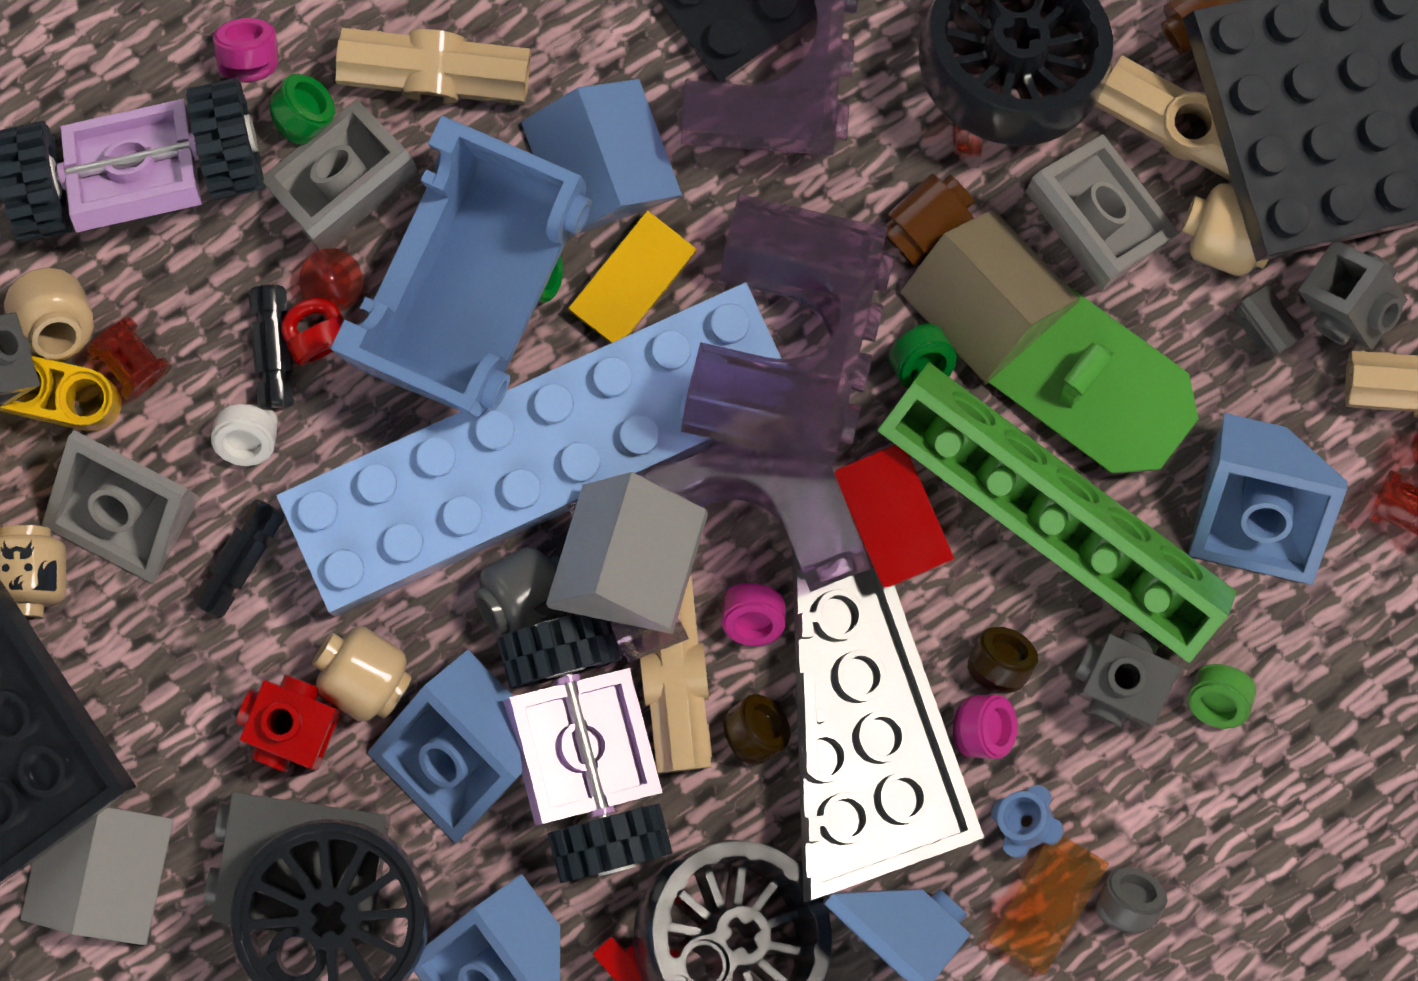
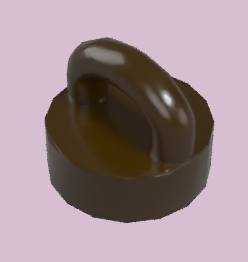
M990 627L982 632L967 662L968 673L977 683L989 690L1000 693L1016 692L1027 683L1038 664V653L1033 644L1021 633L1006 627Z
M759 694L748 695L731 708L724 717V735L728 745L734 754L748 765L757 766L783 750L789 743L791 734L786 715L778 704L768 697Z

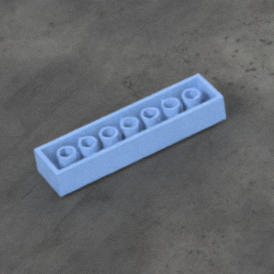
M745 282L507 390L496 410L486 408L479 417L463 411L458 412L276 496L328 612L337 617L576 508L583 484L629 472L645 477L798 407L800 397L751 291Z

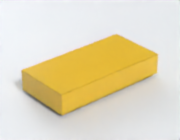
M647 210L568 309L610 344L632 334L695 256L697 249Z

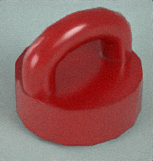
M319 297L303 300L288 310L282 320V335L296 364H300V366L307 365L334 353L331 347L343 324L344 317L331 300ZM314 313L324 315L325 321L301 333L298 332L297 325L304 317Z

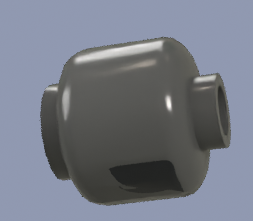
M524 547L482 570L479 579L480 589L474 592V599L484 622L496 636L515 632L525 627H532L538 623L567 615V612L550 609L546 604L560 560L558 556L554 555L547 558L545 554L535 547Z

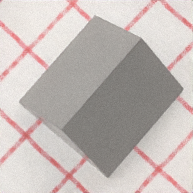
M356 99L335 116L334 120L318 136L314 137L309 143L300 145L263 175V182L323 253L418 175L419 172L407 150Z
M1104 134L1040 170L1032 177L1025 192L1101 292L1180 234Z
M73 430L67 438L42 526L50 528L52 532L154 584L200 496Z
M633 472L583 484L546 602L548 608L673 634L707 520V510Z
M109 806L33 862L20 920L73 935L147 945L174 819Z

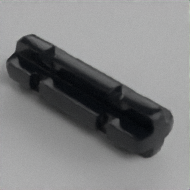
M267 284L256 286L250 289L248 295L250 314H256L257 322L251 323L255 374H261L262 380L255 383L257 404L263 409L276 410L293 406L295 394L294 381L287 380L286 373L293 371L292 356L281 331L282 313L288 312L287 292L280 285Z
M256 499L252 501L242 517V520L246 523L241 530L236 527L209 570L213 573V576L209 581L204 579L193 596V603L198 608L217 618H221L226 614L235 599L231 594L235 588L241 590L267 548L263 544L267 536L273 538L283 522L284 515L278 509L263 500Z

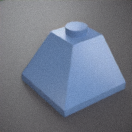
M1224 413L1211 452L1188 555L1194 558L1313 585L1344 500L1348 481L1287 427Z
M469 650L465 651L424 685L367 752L455 844L471 830L523 773L520 747L503 700L513 697V695Z
M521 874L474 907L426 945L414 971L421 981H560V925L547 909L543 900Z
M923 889L841 891L825 895L822 902L905 981H934L971 935L960 925L967 916V913L941 889H938L932 897Z

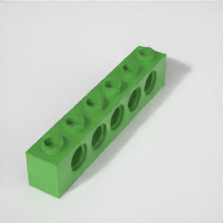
M930 362L927 363L877 430L1188 663L1195 658L1229 616L1237 594L1235 589Z

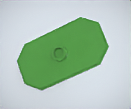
M1068 286L1079 298V302L988 383L1111 474L1160 470L1199 420L1189 373Z

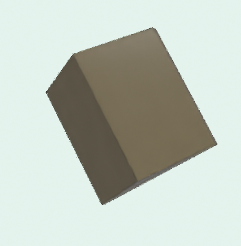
M994 209L944 233L900 291V294L927 324H935L946 334L955 349L956 355L984 385L1079 302V298Z

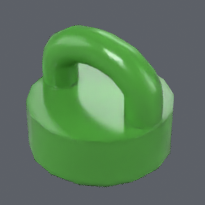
M1223 664L1205 665L1198 670L1188 693V705L1191 712L1200 721L1212 727L1222 729L1236 728L1245 723L1251 713L1255 701L1256 685L1253 679L1237 668Z

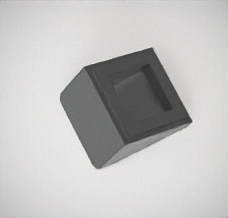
M1265 286L1248 296L1234 309L1233 316L1266 360L1268 358L1270 361L1305 335L1270 286Z

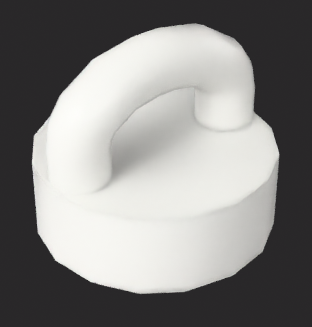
M237 404L221 410L215 418L211 434V444L215 452L225 461L235 465L252 466L266 461L274 451L277 437V415L272 409H263L255 404Z

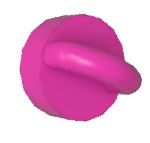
M241 18L224 23L214 32L215 58L219 72L228 79L237 77L239 82L248 83L265 79L276 70L278 66L277 36L274 27L269 23L255 18Z
M740 583L726 590L722 607V628L729 638L747 646H762L774 642L782 635L785 629L786 606L783 596L778 591L758 583Z
M1002 695L971 696L966 698L957 709L953 722V741L958 752L963 756L1000 759L1010 752L1016 741L1018 732L1016 713L1009 700Z

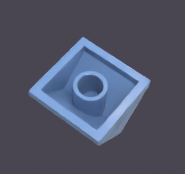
M639 79L577 87L521 121L533 155L581 175L586 182V197L592 199V208L587 222L580 233L682 197ZM570 233L569 237L575 236V234Z

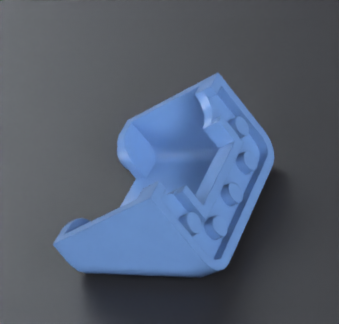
M441 115L428 143L431 148L440 151L434 166L437 174L426 169L420 180L426 187L425 193L374 300L365 297L360 307L368 317L358 325L344 319L331 350L350 366L479 417L486 408L496 410L501 404L510 383V375L505 373L570 233L578 235L585 226L591 212L592 199L586 197V182L581 175Z

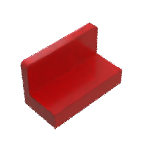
M895 444L835 471V481L882 587L890 588L927 571L932 572L954 561L955 558L907 452Z

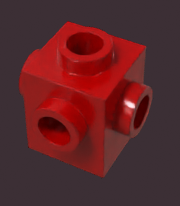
M284 674L280 686L264 680L260 691L252 688L248 691L236 720L237 725L244 727L239 740L255 746L250 757L251 759L275 769L287 772L292 761L309 769L319 770L342 711L317 701L318 687ZM289 712L293 718L292 728L287 733L281 734L277 727L278 719L283 713Z

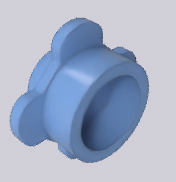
M1033 785L1027 791L1014 792L1006 798L999 799L993 805L991 817L998 823L1000 830L1005 836L1002 846L1009 856L1022 858L1026 856L1030 848L1042 843L1054 845L1062 838L1064 828L1059 820L1054 819L1049 806L1052 801V795L1047 788L1041 785ZM1026 816H1030L1033 819L1029 827L1022 826V820Z

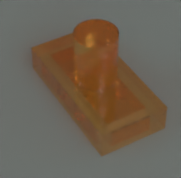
M1064 836L1054 845L1044 843L988 942L1045 975L1109 863Z

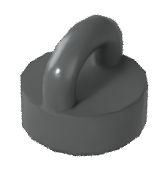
M1125 867L1118 868L1109 874L1095 909L1097 916L1106 925L1122 932L1139 933L1145 932L1157 924L1168 900L1165 889L1151 874L1140 869Z

